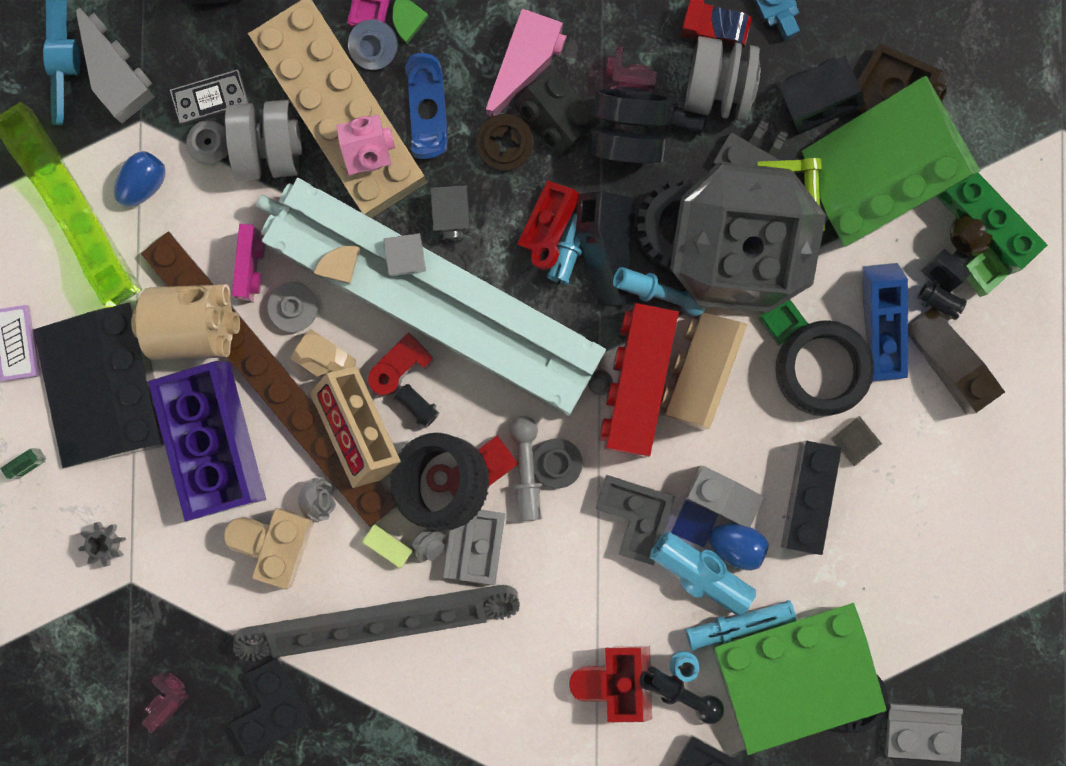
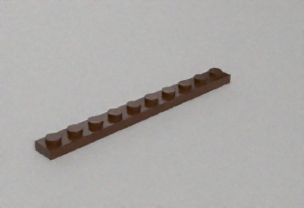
M169 231L141 253L167 286L214 285ZM231 305V307H232V312H237V311L234 309V307ZM238 313L240 330L238 334H233L230 355L227 358L367 525L372 527L396 507L392 499L393 497L380 481L352 488L315 404Z

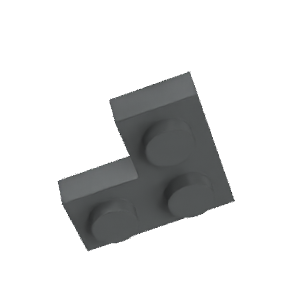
M606 475L595 509L629 520L619 555L654 566L655 561L650 558V553L657 539L665 531L675 496Z

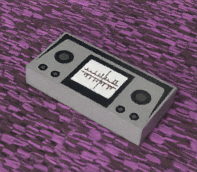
M238 69L170 89L177 117L182 126L226 113L227 105L249 103Z

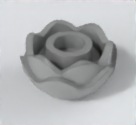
M211 120L195 124L190 129L186 139L187 150L190 156L204 165H213L228 156L226 128L218 122ZM207 139H210L211 144L206 145L205 141Z
M323 477L313 478L305 483L299 492L298 503L301 512L306 518L317 523L330 518L329 514L336 507V502L333 498L334 486Z

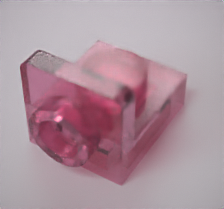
M617 46L615 56H608L605 77L612 78L611 89H616V87H635L647 89L653 93L657 72L649 71L650 68L641 64H630L628 68L622 67L624 47Z
M159 673L151 679V682L166 695L163 698L159 694L145 709V712L149 715L142 724L151 733L159 730L189 697L183 691L185 685L171 673H168L167 676L164 673Z

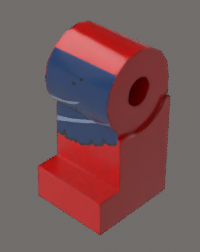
M689 0L680 37L697 40L698 36L720 39L724 46L734 47L737 42L741 43L742 48H744L752 18L739 11L705 4L704 0Z
M408 332L371 369L368 375L369 386L377 394L392 395L401 387L402 379L418 363L424 369H427L436 359Z

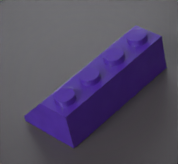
M213 361L148 381L184 521L265 501L264 488L230 362Z

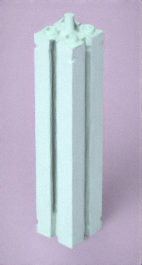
M297 178L294 185L289 183L282 192L279 202L284 205L263 194L260 196L256 207L270 214L261 231V234L264 235L262 242L272 251L314 274L319 261L330 251L343 246L359 247L360 251L351 284L321 276L318 277L570 416L604 355L605 348L587 340L584 336L424 247L425 272L389 277L383 238L402 235L320 189L314 188L311 184L300 178Z

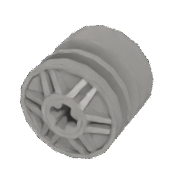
M698 36L689 75L685 111L708 115L714 100L721 101V116L727 119L732 103L737 104L736 120L745 122L748 112L755 102L761 73L759 46L750 45L744 61L740 60L741 43H735L730 57L727 58L722 57V40Z

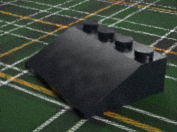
M125 303L98 309L33 329L62 469L165 446L148 381L155 379L151 359L144 355L138 338L134 336L131 320L136 307L135 304Z

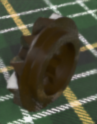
M499 114L489 118L481 126L477 135L479 155L484 163L495 170L512 171L524 165L533 151L534 143L531 129L525 121L515 115ZM508 129H511V142L520 148H507L501 157L500 145L491 140V138L503 139Z

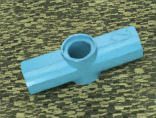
M664 532L657 539L656 544L651 550L650 558L678 576L681 585L690 595L698 598L706 595L736 616H742L750 608L751 603L756 597V589L727 571L725 562L720 556L710 550L699 552L671 532Z

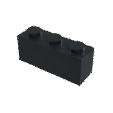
M800 441L781 547L823 555L842 447L811 441Z

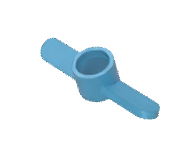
M46 0V40L43 48L45 71L47 75L51 76V121L53 125H62L64 119V75H79L81 54L78 41L76 39H67V0Z

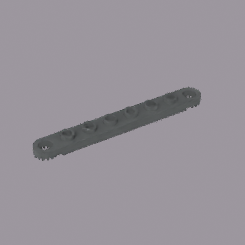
M496 585L245 627L238 630L233 636V653H235L236 657L239 656L241 660L245 658V661L249 659L255 661V658L261 660L262 657L267 656L277 658L487 623L486 620L488 619L497 620L500 617L501 620H504V617L511 618V614L514 616L516 611H519V595L512 586ZM499 598L501 601H503V598H505V601L509 600L504 604H495V601L498 602ZM247 640L249 641V643H251V640H253V643H256L257 641V645L248 646L245 644H247Z

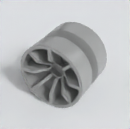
M290 100L265 102L262 123H259L256 109L252 103L227 105L225 113L226 141L230 166L236 181L261 179L265 158H267L269 170L274 178L297 176L299 174V155L302 153L301 134Z

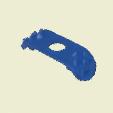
M417 53L411 55L405 63L412 132L411 153L415 158L430 159L441 155L447 149L448 134L444 81L439 60L427 53ZM424 100H433L437 104L438 110L432 119H422L418 114V107Z

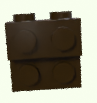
M879 43L857 81L862 90L865 106L852 112L861 115L924 76H927L942 102L948 90V86L945 85L946 79L943 71Z

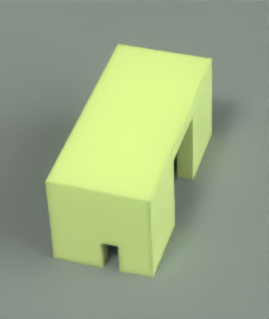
M377 524L372 526L362 543L400 569L414 551Z

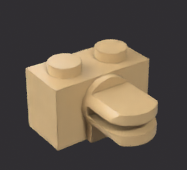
M275 508L270 525L247 517L232 520L225 529L224 539L226 545L231 550L258 559L252 576L253 579L287 590L293 586L314 521L306 518L304 515L283 508Z

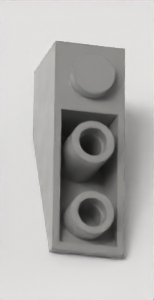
M79 8L76 10L91 89L119 122L124 123L155 97L148 89L153 83L139 67L134 71L126 62L130 55L117 40L110 43L103 35L108 29L97 15L93 13L88 16Z

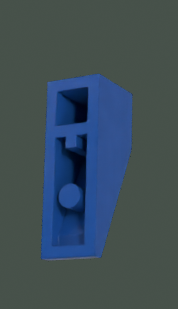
M898 263L862 266L863 307L867 344L872 353L874 363L873 381L908 378V278Z

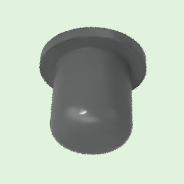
M597 370L592 374L588 387L594 394L604 395L608 393L613 379L608 372Z

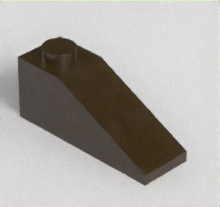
M929 309L908 324L909 337L966 415L979 412L1005 393L986 364L936 309Z

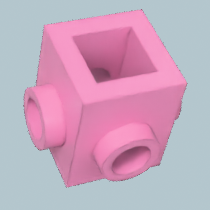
M379 115L371 117L362 116L351 122L336 125L339 144L348 175L364 171H375L381 167L392 165L389 150L395 149L390 127H382Z

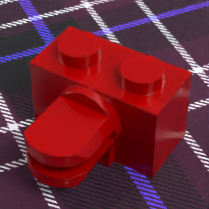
M614 646L605 648L606 666L581 667L571 675L569 688L575 699L582 702H607V722H645L652 719V692L640 686L641 674L644 671L650 673L647 669L651 667L650 646Z

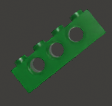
M979 173L936 196L958 219L962 215L968 214L970 219H978L984 223L985 232L992 235V241L989 246L1010 272V275L1023 270L1048 246Z

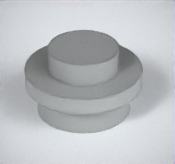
M429 528L423 530L412 543L415 557L421 562L435 560L445 549L444 542L446 536L439 530L435 531Z

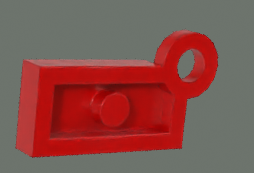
M548 180L517 243L523 249L532 252L531 261L533 265L541 270L550 269L557 262L559 257L558 242L575 209L580 194L572 188ZM549 250L547 259L541 261L542 253Z
M498 435L478 449L487 464L488 479L490 480L489 486L519 464ZM444 464L432 466L426 475L428 486L436 492L449 490L455 496L460 481L458 465L453 469ZM438 471H442L447 475V482L443 485H437L434 482V475Z

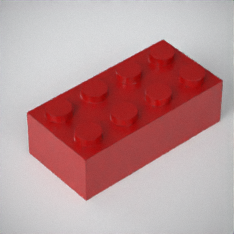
M635 303L631 311H625L620 335L626 336L624 347H618L613 365V370L619 371L617 383L611 382L606 400V405L612 406L610 419H603L599 436L600 441H605L604 449L645 458L651 456L679 314L678 311Z

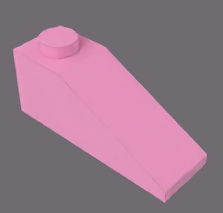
M525 9L521 10L486 107V115L488 117H493L501 112L551 64L554 54L557 56L561 55L567 37L561 34L562 22Z

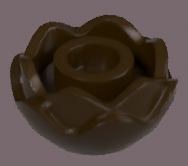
M964 214L959 219L956 217L950 227V240L961 253L968 256H977L990 249L989 245L992 241V235L985 232V226L981 220L970 219L968 214Z

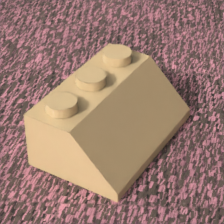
M702 313L698 321L691 319L684 339L690 341L686 354L679 352L672 370L673 373L678 374L673 388L666 387L660 406L666 408L663 416L700 430L710 429L748 324Z

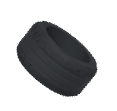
M822 320L799 328L786 339L777 355L775 371L778 386L790 404L810 415L831 416L850 410L864 398L873 381L874 363L867 342L857 331L837 321ZM828 338L838 342L847 350L853 363V377L849 387L844 393L832 399H819L811 396L801 387L796 377L795 361L797 354L806 343L814 339Z
M436 432L416 437L401 449L402 452L398 454L401 462L391 471L390 490L395 506L408 521L420 527L447 531L464 526L477 516L478 511H481L482 506L485 504L484 500L487 499L490 480L488 479L489 473L485 459L476 447L464 439ZM449 452L456 460L459 468V487L454 498L447 506L432 512L425 505L421 496V477L425 467L433 458L442 453Z

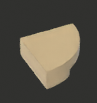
M343 246L330 251L319 261L314 275L351 284L360 248L357 246Z

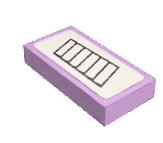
M22 305L0 309V381L5 382L39 376L30 306Z

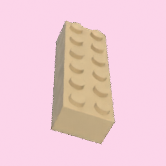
M300 0L248 33L364 215L373 218L427 183L422 171L312 0ZM379 115L382 127H390L395 149L389 150L392 165L381 167L375 171H364L348 175L339 144L336 125L351 122L362 116L371 117Z

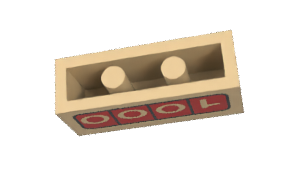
M355 366L326 373L311 390L310 395L352 488L383 480L401 461L358 367Z

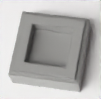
M420 233L383 238L389 277L426 271Z

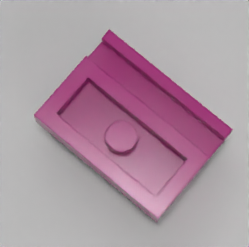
M239 224L232 296L239 301L254 302V294H260L262 274L257 272L258 258H264L265 244L262 242L263 237H260L261 232L254 225Z

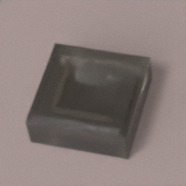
M857 416L830 438L835 446L842 447L841 453L852 467L856 466L882 445L860 416Z

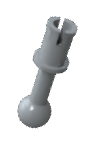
M519 416L511 422L509 427L510 436L518 445L521 485L513 486L518 491L519 521L542 519L539 487H542V483H535L532 441L537 436L538 427L532 418Z

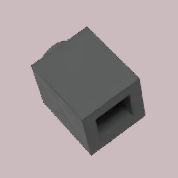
M467 185L431 188L434 234L442 235V240L445 241L463 239V234L471 233Z

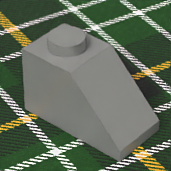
M699 466L684 498L732 522L751 527L764 496L705 466Z

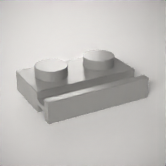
M481 510L478 511L477 516L470 520L469 523L450 530L443 578L490 585L496 584L506 513Z
M888 703L889 713L885 755L887 757L960 762L962 708Z

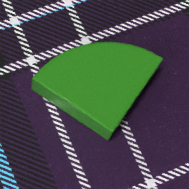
M395 0L393 6L394 26L399 37L408 44L429 16L410 0Z

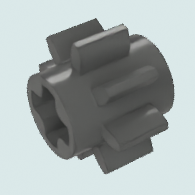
M95 522V532H81V535L86 540L84 546L79 547L78 550L86 551L90 556L87 561L88 564H94L98 558H101V562L105 567L111 565L110 556L123 557L124 554L118 549L120 543L124 542L126 537H118L114 533L117 529L116 524H111L107 530H104L101 522ZM106 537L105 545L108 546V550L99 551L100 544L96 540L97 538Z

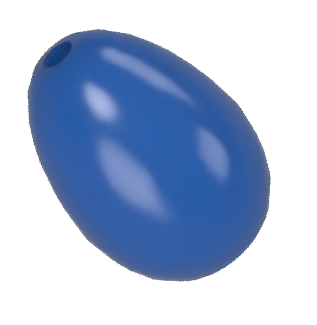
M147 151L137 152L130 156L123 163L114 184L115 200L124 207H134L148 200L163 184L166 175L165 165Z
M718 525L713 528L709 536L711 548L723 561L745 571L759 569L769 548L768 541L760 532L744 525Z

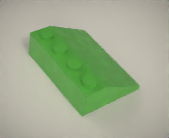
M927 76L922 77L802 150L805 159L820 158L822 161V170L818 171L820 199L829 220L845 247L858 242L981 171Z
M854 603L738 639L713 649L747 755L887 711L868 641Z

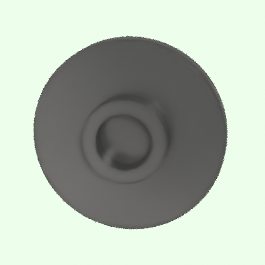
M561 438L547 440L534 453V473L537 479L548 487L565 488L573 484L582 471L583 461L581 453L568 440Z

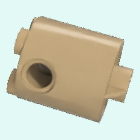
M227 284L145 288L140 294L132 315L131 326L134 336L138 338L141 350L151 360L221 358L230 355L233 334H238L240 330V318L237 312H232L230 289Z

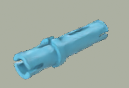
M787 600L784 603L744 613L742 616L737 615L726 619L724 616L716 617L715 622L685 630L691 651H695L696 649L720 642L726 644L731 642V639L795 622L796 615L791 601Z

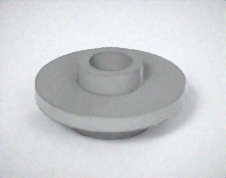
M289 282L278 286L271 293L267 310L271 321L276 327L286 332H300L314 322L318 312V303L314 293L307 286L296 282Z

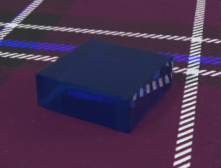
M684 500L671 533L704 548L718 514Z

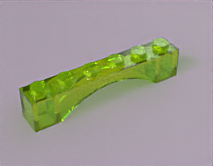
M19 102L1 113V140L51 211L68 240L85 277L101 303L107 307L116 306L142 291V287L34 111L24 103Z

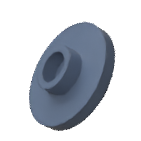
M376 19L364 20L358 23L350 32L348 38L349 53L352 59L365 69H381L387 66L397 53L398 43L396 35L392 28L383 21Z

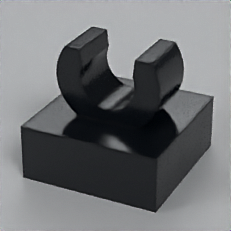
M943 249L921 271L933 282L938 281L941 288L952 292L971 274L963 266L970 256L961 253L958 249L953 254Z

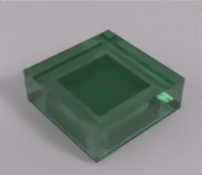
M30 448L0 469L7 479H20L45 463L47 458L41 449Z

